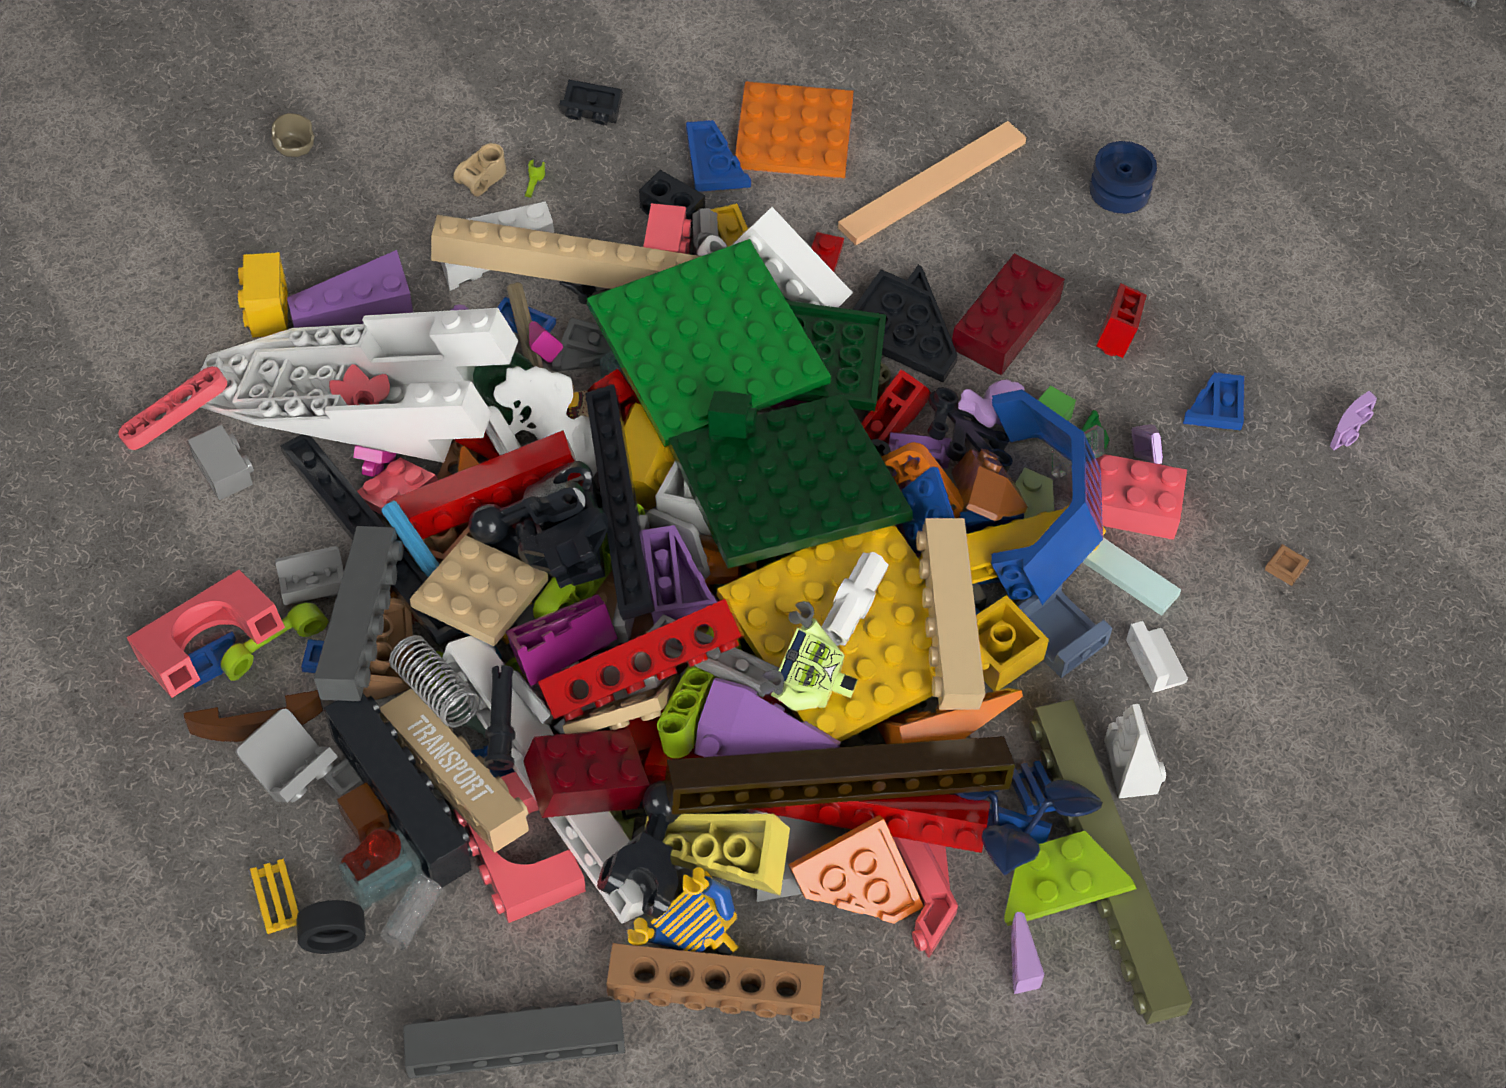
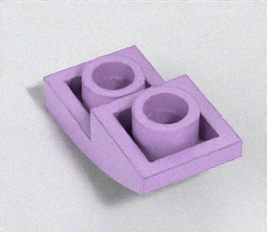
M1370 391L1354 401L1343 414L1330 444L1333 450L1342 445L1349 446L1354 443L1359 437L1358 431L1360 426L1373 416L1374 412L1372 410L1377 398Z

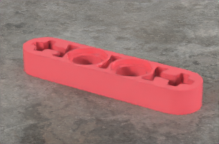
M211 366L203 369L123 424L118 433L119 438L131 450L145 446L222 393L227 387V379L217 367ZM192 395L187 401L180 403L184 398ZM166 413L161 419L155 421L159 415Z

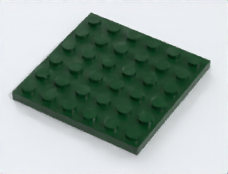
M844 393L758 414L754 427L750 426L746 439L709 435V427L683 432L678 436L668 438V447L727 568L913 520V510Z

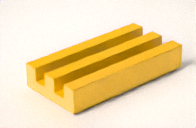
M284 858L277 860L278 864L271 865L267 863L263 865L264 868L257 870V867L250 869L267 934L297 925L296 919L299 911ZM280 872L293 918H285L274 873ZM264 876L267 877L279 921L274 924L271 921L260 880Z

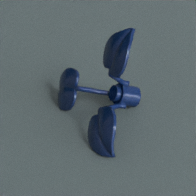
M1068 780L1052 781L1044 789V794L1048 799L1042 803L1024 832H1022L1018 826L1013 824L1000 826L998 797L994 793L1000 790L956 793L960 797L969 800H983L987 797L991 800L993 825L983 830L981 838L988 855L1004 875H1007L1023 864L1031 862L1038 856L1040 851L1039 844L1030 833L1048 807L1053 806L1061 815L1078 817L1099 810L1103 804L1093 792L1078 783Z

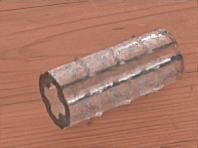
M416 875L409 888H406L404 896L397 903V907L392 915L388 917L387 923L380 932L381 938L399 950H407L414 937H417V932L422 924L426 922L432 908H435V903L443 892L441 886L424 875Z

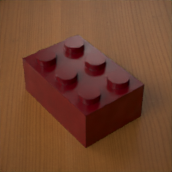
M630 729L535 736L523 760L542 818L638 809L645 791L650 786Z

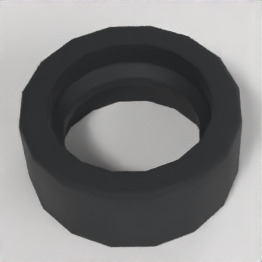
M344 900L317 902L303 908L297 915L298 944L308 952L329 954L348 951L358 947L365 940L364 911L360 905Z

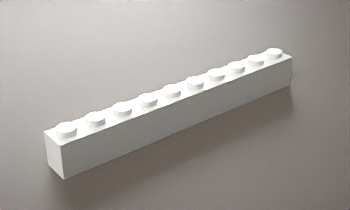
M470 635L448 643L442 659L479 696L480 703L475 715L484 728L487 729L490 726L491 671L494 666H499V672H501V665H504V663L497 655L494 646ZM512 688L511 726L516 732V738L512 741V757L515 759L513 769L535 799L523 760L535 736L554 735V733L551 731L549 724L541 723ZM469 695L468 700L466 701L468 704L471 701V695ZM474 697V700H473L472 705L470 706L471 709L473 708V706H474V704H475V697ZM610 812L548 818L597 888V882L604 861L630 842L621 824L613 818ZM626 879L624 885L612 891L611 895L598 889L621 924L645 914L642 911L643 892L640 886L633 880Z

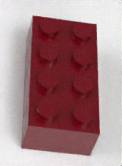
M1014 253L954 327L952 342L956 352L1002 376L1059 303L1065 279Z

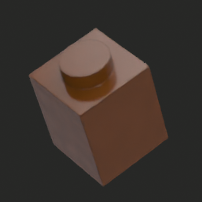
M367 782L337 799L342 817L361 844L368 840L374 841L379 839L391 827L387 811Z

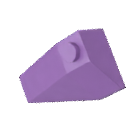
M715 678L698 723L694 754L703 757L840 748V741L807 721L800 722L783 712L785 710L784 707L777 703L772 705L756 695L758 692L751 687Z

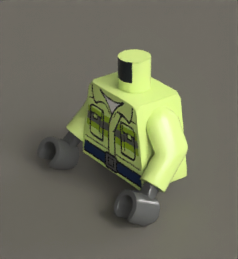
M806 601L797 603L796 608L800 610L801 614L798 611L790 612L789 620L793 624L801 623L802 627L801 629L797 628L779 671L771 669L763 673V677L768 681L760 685V691L763 694L772 693V697L777 698L793 711L826 707L832 691L851 698L858 679L841 673L845 655L813 618L814 609L812 605Z

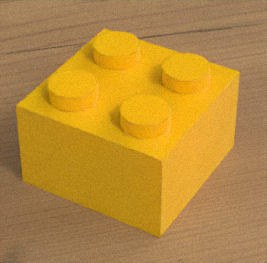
M280 253L243 255V267H238L239 283L243 285V290H238V303L240 308H245L243 309L244 326L250 327L252 338L266 337L288 330V287Z
M1007 595L976 615L979 644L990 660L989 668L983 670L984 682L993 691L1002 689L1044 660L1049 639Z

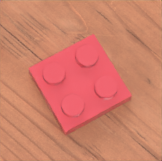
M400 457L389 463L386 469L377 476L366 481L357 492L373 511L384 516L382 508L387 504L386 501L438 481L436 474Z

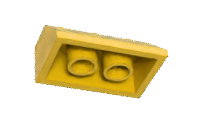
M635 403L631 406L624 421V430L636 501L644 509L650 510L656 506L655 496L675 459L669 447H664L642 405Z

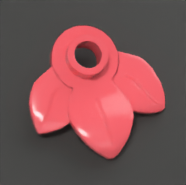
M354 364L345 372L343 381L331 380L329 382L331 395H341L347 405H360L358 403L366 405L379 404V402L388 397L390 391V383L386 374H380L369 379Z

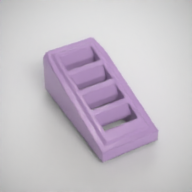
M1149 424L1132 427L1134 456L1155 464L1162 463L1161 436L1156 426Z
M1022 911L1017 912L1011 927L1014 994L1039 989L1044 977V971L1025 915Z

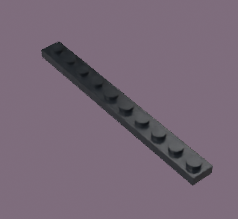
M615 384L587 392L585 395L602 505L608 518L607 538L618 609L624 621L654 612L655 606L619 395Z
M301 434L280 445L283 455L352 540L357 526L386 527L311 436ZM403 548L402 560H397L396 564L397 580L395 585H391V588L439 646L463 631L411 607L410 598L428 577Z

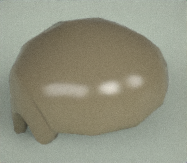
M287 113L278 116L272 124L271 139L275 149L286 157H300L309 153L314 145L315 137L311 121L300 114Z

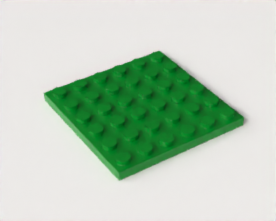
M750 239L587 298V306L664 447L668 446L669 437L709 427L708 409L714 391L751 394L752 407L757 408V411L829 384L831 381L830 373Z

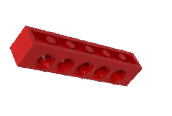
M723 599L538 681L553 718L557 719L563 716L565 722L583 715L582 708L594 703L596 708L615 701L613 694L625 689L627 694H631L646 687L644 682L646 679L656 675L658 681L676 674L675 667L688 662L689 667L708 660L707 652L719 648L720 652L724 653L739 646L737 639L744 637V633L729 599ZM707 624L714 631V638L709 644H702L697 639L696 633L701 625ZM672 638L678 639L683 646L682 653L677 658L670 657L666 652V644ZM640 652L647 653L651 658V666L645 672L638 670L635 666V657ZM609 666L616 667L620 672V680L616 685H610L604 679V672ZM579 679L584 680L589 686V693L584 699L578 698L573 692V686Z

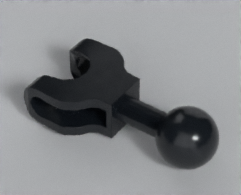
M573 461L552 470L536 483L527 486L522 500L503 508L492 503L478 506L469 517L468 525L471 535L477 541L491 545L502 541L506 537L510 525L526 518L532 517L535 524L538 525L546 521L559 522L578 514L585 506L587 500L585 492L592 483L593 473L591 469L582 461ZM571 473H580L584 480L577 483L568 481L567 478ZM576 497L577 502L571 504L570 501Z
M665 780L654 782L644 793L643 808L649 817L644 832L640 833L628 845L622 847L604 861L597 882L599 890L611 895L612 891L624 885L626 879L633 880L640 886L643 892L642 911L654 919H658L669 909L679 883L676 869L670 859L673 847L663 843L668 824L674 823V820L681 814L671 815Z

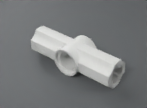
M863 552L849 579L845 578L841 583L834 598L833 607L822 625L823 630L837 646L846 645L860 618L864 619L875 598V591L888 569L889 564L877 553Z

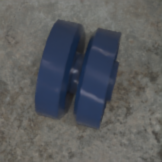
M1116 141L1102 147L1095 157L1094 172L1090 181V194L1094 202L1105 210L1123 214L1136 212L1146 206L1151 196L1157 172V161L1152 152L1144 146L1131 141Z

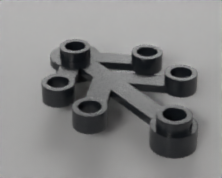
M939 387L936 391H933L928 398L929 404L935 411L934 420L927 430L929 436L936 440H943L949 430L947 424H945L947 416L954 423L952 441L945 451L946 455L951 460L960 461L967 451L964 445L966 437L978 452L981 449H986L998 456L997 460L1008 471L1013 460L1004 451L1010 441L1007 434L984 426L974 415L958 408V396L951 389ZM981 437L988 439L990 446L994 449H991Z

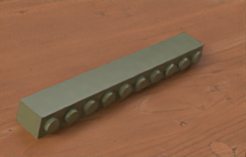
M1074 699L1036 707L1029 727L1033 740H1039L1042 748L1040 751L1041 762L1045 769H1050L1053 777L1051 782L1068 780L1078 783L1093 792L1103 802L1099 810L1088 815L1078 817L1063 815L1066 827H1072L1074 834L1086 831L1133 879L1136 885L1135 890L1096 901L1100 917L1102 919L1106 918L1110 927L1108 931L1110 944L1113 950H1119L1122 958L1120 963L1122 976L1126 982H1131L1135 992L1132 996L1135 1010L1139 1015L1143 1014L1147 1025L1187 1015L1193 1001Z

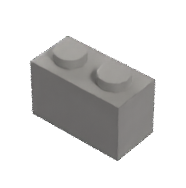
M222 425L187 440L193 459L218 500L253 485L250 473L254 472L249 458L247 455L241 457L238 452L241 449L233 433L228 435Z

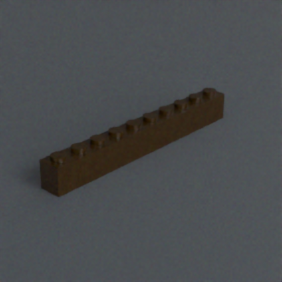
M998 736L667 760L665 785L671 815L1009 790L1015 762L1005 737Z

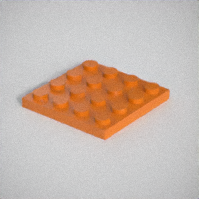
M745 81L735 152L740 161V167L745 170L845 178L854 91Z

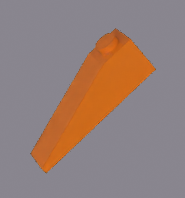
M1001 689L985 693L980 709L939 710L938 704L935 708L936 712H918L917 710L904 712L878 723L877 728L886 744L965 739L1021 699L1023 694L1022 690Z

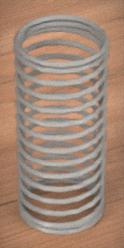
M421 636L407 637L394 647L389 659L390 666L447 727L455 728L462 726L475 715L480 703L479 696ZM414 642H422L421 644L415 645L412 648H410L403 655L399 662V667H397V659L400 656L401 652L407 646ZM423 646L422 649L413 653L406 661L404 667L401 668L404 658L410 651L416 647ZM420 653L418 658L413 663L408 665L409 661L415 655ZM429 655L428 659L422 662L425 656ZM433 659V662L426 666L427 663ZM419 664L415 671L410 673V671ZM437 664L436 668L430 671L433 665ZM441 668V671L435 676H433L436 673V671ZM421 671L418 676L414 677L417 672ZM428 671H430V672L423 678V680L419 681L420 677L424 676ZM445 673V676L438 680L441 674ZM431 678V680L423 686L424 682ZM446 678H449V680L445 684H443L436 691V693L432 694L434 689L438 688ZM438 680L431 689L427 690L431 684ZM451 682H454L450 688H448L439 698L436 699L439 693L445 690ZM458 686L455 692L450 694L444 702L440 703L441 700L444 697H446L453 690L454 687ZM469 695L472 696L470 703L461 713L454 717L446 718V715L458 711L466 703ZM463 696H466L462 704H460L456 709L448 712L449 708L453 707L457 702H459ZM475 697V704L472 710L463 719L456 722H447V720L456 719L463 715L470 708Z

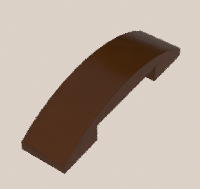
M318 690L285 695L286 707L221 718L218 707L186 712L184 713V719L192 735L215 741L241 742L280 709H288L298 722L303 725L323 712V705Z

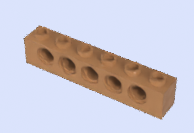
M612 943L607 977L608 996H613L615 1000H620V1002L624 1003L641 999L649 1000L650 1004L662 1007L668 1006L670 1003L684 1004L686 1008L691 1010L715 1007L720 1008L722 1012L727 1014H738L743 1010L755 1012L756 1015L764 1018H773L780 1014L789 1015L796 1021L807 1022L811 1021L812 1018L819 1019L824 966ZM641 973H650L654 976L646 982L636 978ZM678 976H683L689 980L684 985H675L671 982L672 979ZM712 980H719L724 986L719 989H712L706 984ZM746 984H754L759 987V990L754 993H748L742 987ZM786 987L792 989L795 994L784 997L777 991Z

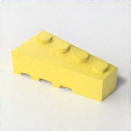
M681 814L674 820V823L668 824L663 843L673 847L670 856L673 865L691 870L701 867L704 872L707 870L711 876L781 895L790 828L776 815Z

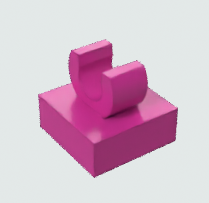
M355 445L353 458L365 460L362 466V475L375 477V475L384 470V463L395 461L396 453Z

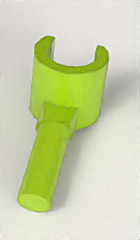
M534 160L528 162V176L530 179L525 197L531 198L535 185L545 177V162H542L540 167H534Z

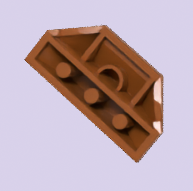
M970 449L951 472L966 509L994 521L1001 520L1003 516L1012 517L1025 513L1028 507L1018 487L1000 461L997 460L998 456L986 449H981L980 452Z

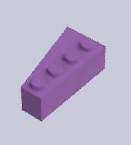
M397 250L287 297L294 328L364 324L362 319L365 315L413 313L410 291Z

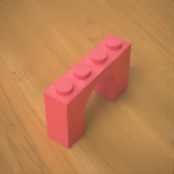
M237 570L128 636L127 640L139 662L173 698L200 681L189 656L184 652L189 641L200 632L217 625H235L241 628L258 645L284 629L285 626L275 604L240 570Z
M515 771L501 777L509 789V794L514 799L519 797L527 807L529 814L539 810L537 802ZM453 809L457 823L466 827L469 832L470 842L467 844L472 851V857L476 855L480 857L482 865L478 866L485 886L491 884L495 891V894L491 895L495 910L498 915L504 913L508 923L586 892L583 873L570 849L533 864L521 865L509 862L497 852L494 853L456 809Z

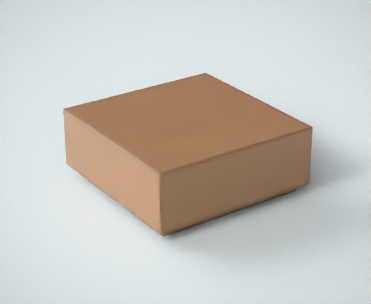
M1282 544L1267 563L1265 571L1292 586L1308 565L1309 560Z

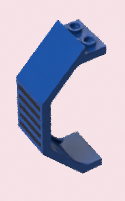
M1020 389L992 395V406L1010 442L1039 438L1072 462L1073 499L1068 508L1036 543L1029 547L992 553L991 564L1011 600H1023L1037 595L1043 605L1103 540L1101 469L1082 430Z

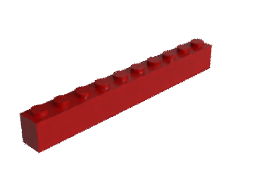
M653 740L645 762V773L651 785L656 781L665 780L667 760L699 758L703 756L695 755V748H693L684 757L670 758L664 754L661 742ZM942 794L755 808L751 810L848 829H855L880 815L884 819L892 837L982 853L983 843L981 837L983 830L987 828L990 801L969 800L958 795Z

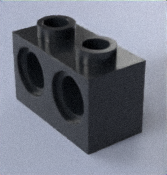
M659 170L639 189L640 208L647 215H649L651 204L686 207V219H691L692 227V214L699 211V209L705 208V195L666 172Z

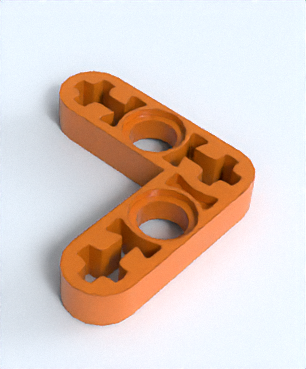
M911 442L881 457L886 466H891L896 470L897 475L893 476L897 485L908 479L912 482L930 467H938L950 505H955V509L951 506L954 517L959 518L960 512H963L965 507L959 490L924 445ZM909 455L913 458L919 457V462L916 459L907 462Z

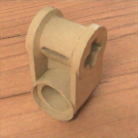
M495 143L482 146L476 153L457 166L453 175L454 181L467 186L474 196L482 195L490 186L506 174L503 148Z

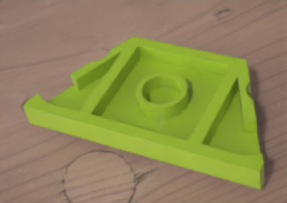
M1081 831L1039 844L1040 851L1038 856L1031 862L1015 868L1004 920L1007 926H1012L1015 913L1022 911L1026 921H1030L1135 890L1136 885L1133 879L1086 831Z

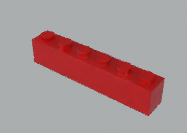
M562 430L390 499L386 503L396 501L420 537L425 539L469 521L473 510L482 504L492 503L505 507L522 500L527 486L536 483L552 470L576 461V458L565 432ZM571 473L567 479L568 481L581 476V474Z

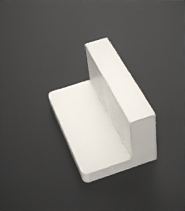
M1143 621L1131 624L1126 641L1152 693L1186 683L1188 677L1163 629L1158 628L1148 631Z

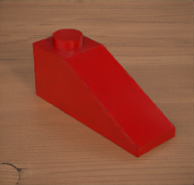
M1120 283L1099 334L1096 347L1101 348L1109 356L1117 355L1121 358L1124 357L1138 330L1147 297L1146 294Z
M901 369L877 401L875 411H870L861 423L871 440H883L889 444L890 432L901 433L917 417L928 402L931 392L924 384Z

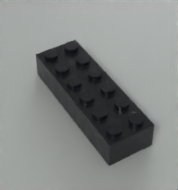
M363 693L361 701L337 700L324 707L332 739L363 784L367 782L387 811L391 826L433 888L438 891L471 871L469 857L473 856L467 844L470 842L467 832L461 824L456 826L449 818L452 815L450 808L442 797L438 800L431 792L434 787L424 771L420 774L413 766L416 764L415 758L408 747L404 746L401 748L396 741L398 734L390 721L384 723L378 714L381 713V710L372 696L366 698Z

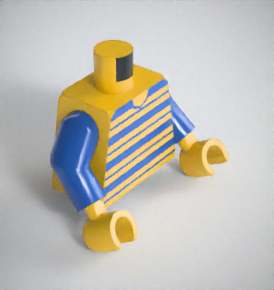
M701 867L693 869L692 877H689L687 874L683 875L684 891L672 901L669 909L661 917L651 921L653 925L648 927V923L644 918H637L633 922L634 930H627L628 941L634 946L644 945L648 941L675 950L700 953L710 946L716 954L729 956L739 947L725 932L737 919L730 889L728 886L714 880L707 870L704 872Z

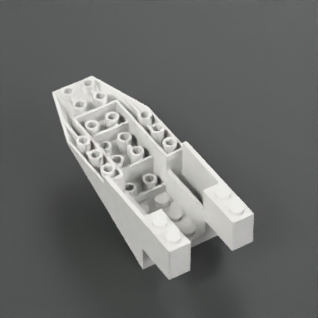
M499 308L365 315L362 319L364 324L291 328L207 355L200 371L211 366L219 368L227 379V387L222 393L204 404L201 408L254 425L444 463L453 439L483 438L492 412L473 385L479 366L510 364L518 339ZM354 364L369 379L380 374H386L390 383V391L388 397L379 402V404L366 405L358 403L360 405H347L341 395H331L329 382L331 380L343 381L345 372Z

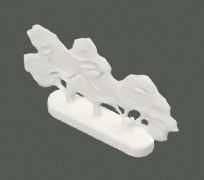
M518 366L507 368L506 380L495 387L493 395L495 400L503 407L513 409V421L511 425H508L499 409L495 406H489L488 408L492 414L486 428V433L499 455L521 447L515 437V434L521 430L535 434L538 440L564 430L576 461H582L588 465L594 476L597 467L589 417L581 415L573 420L566 414L568 405L571 404L573 398L571 377L558 372L551 373L547 369L537 366L526 371ZM519 400L521 404L518 408H515L513 403ZM528 405L532 410L528 420L521 423L520 420L524 418L520 413ZM532 422L536 425V428H528L527 425ZM581 475L569 481L582 480L584 477Z

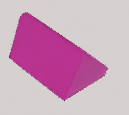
M531 321L529 324L530 348L550 363L563 349V344L536 321Z

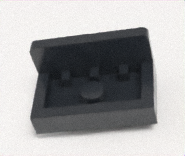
M568 79L564 100H560L559 107L562 113L565 114V117L572 120H581V117L591 119L593 123L599 125H607L608 122L616 124L623 91L619 88Z

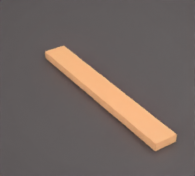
M1007 121L838 222V229L855 245H858L1021 147L1026 142V136Z

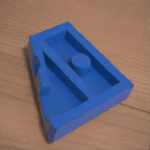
M1214 372L1207 382L1205 389H1202L1197 396L1190 410L1186 411L1183 424L1241 431L1244 424V376Z

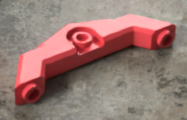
M892 837L924 906L916 919L912 938L918 951L925 950L930 958L958 910V904L950 890L946 847Z

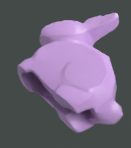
M1007 379L1000 380L989 386L984 398L971 389H965L961 394L958 408L974 415L986 427L991 428L995 424L1002 426L992 406V395L1020 389L1024 390V387L1017 382H1011Z

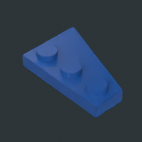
M714 120L686 122V134L695 190L700 192L751 188L749 175L743 172L740 167V161L736 155L733 156L728 148V142Z

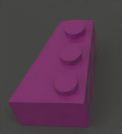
M598 594L506 631L518 666L530 686L592 652L607 647L610 642L618 639L606 605Z

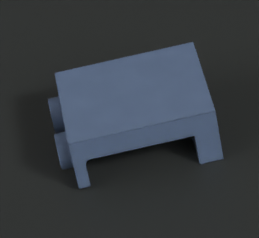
M1063 583L1043 605L1037 595H1033L1027 600H1019L1016 603L1018 608L1049 639L1043 661L1060 678L1106 646L1113 629L1105 620H1102L1097 625L1094 624L1062 592Z

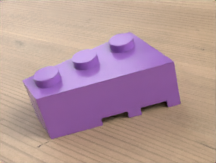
M675 525L642 530L655 611L651 612L654 625L663 614L678 620L717 602L714 595L709 591L701 572L698 571L694 564L692 556Z

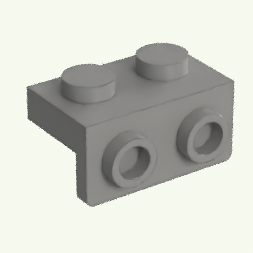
M337 546L281 557L275 560L284 605L292 603L301 604L315 598L335 597L338 595L344 570Z

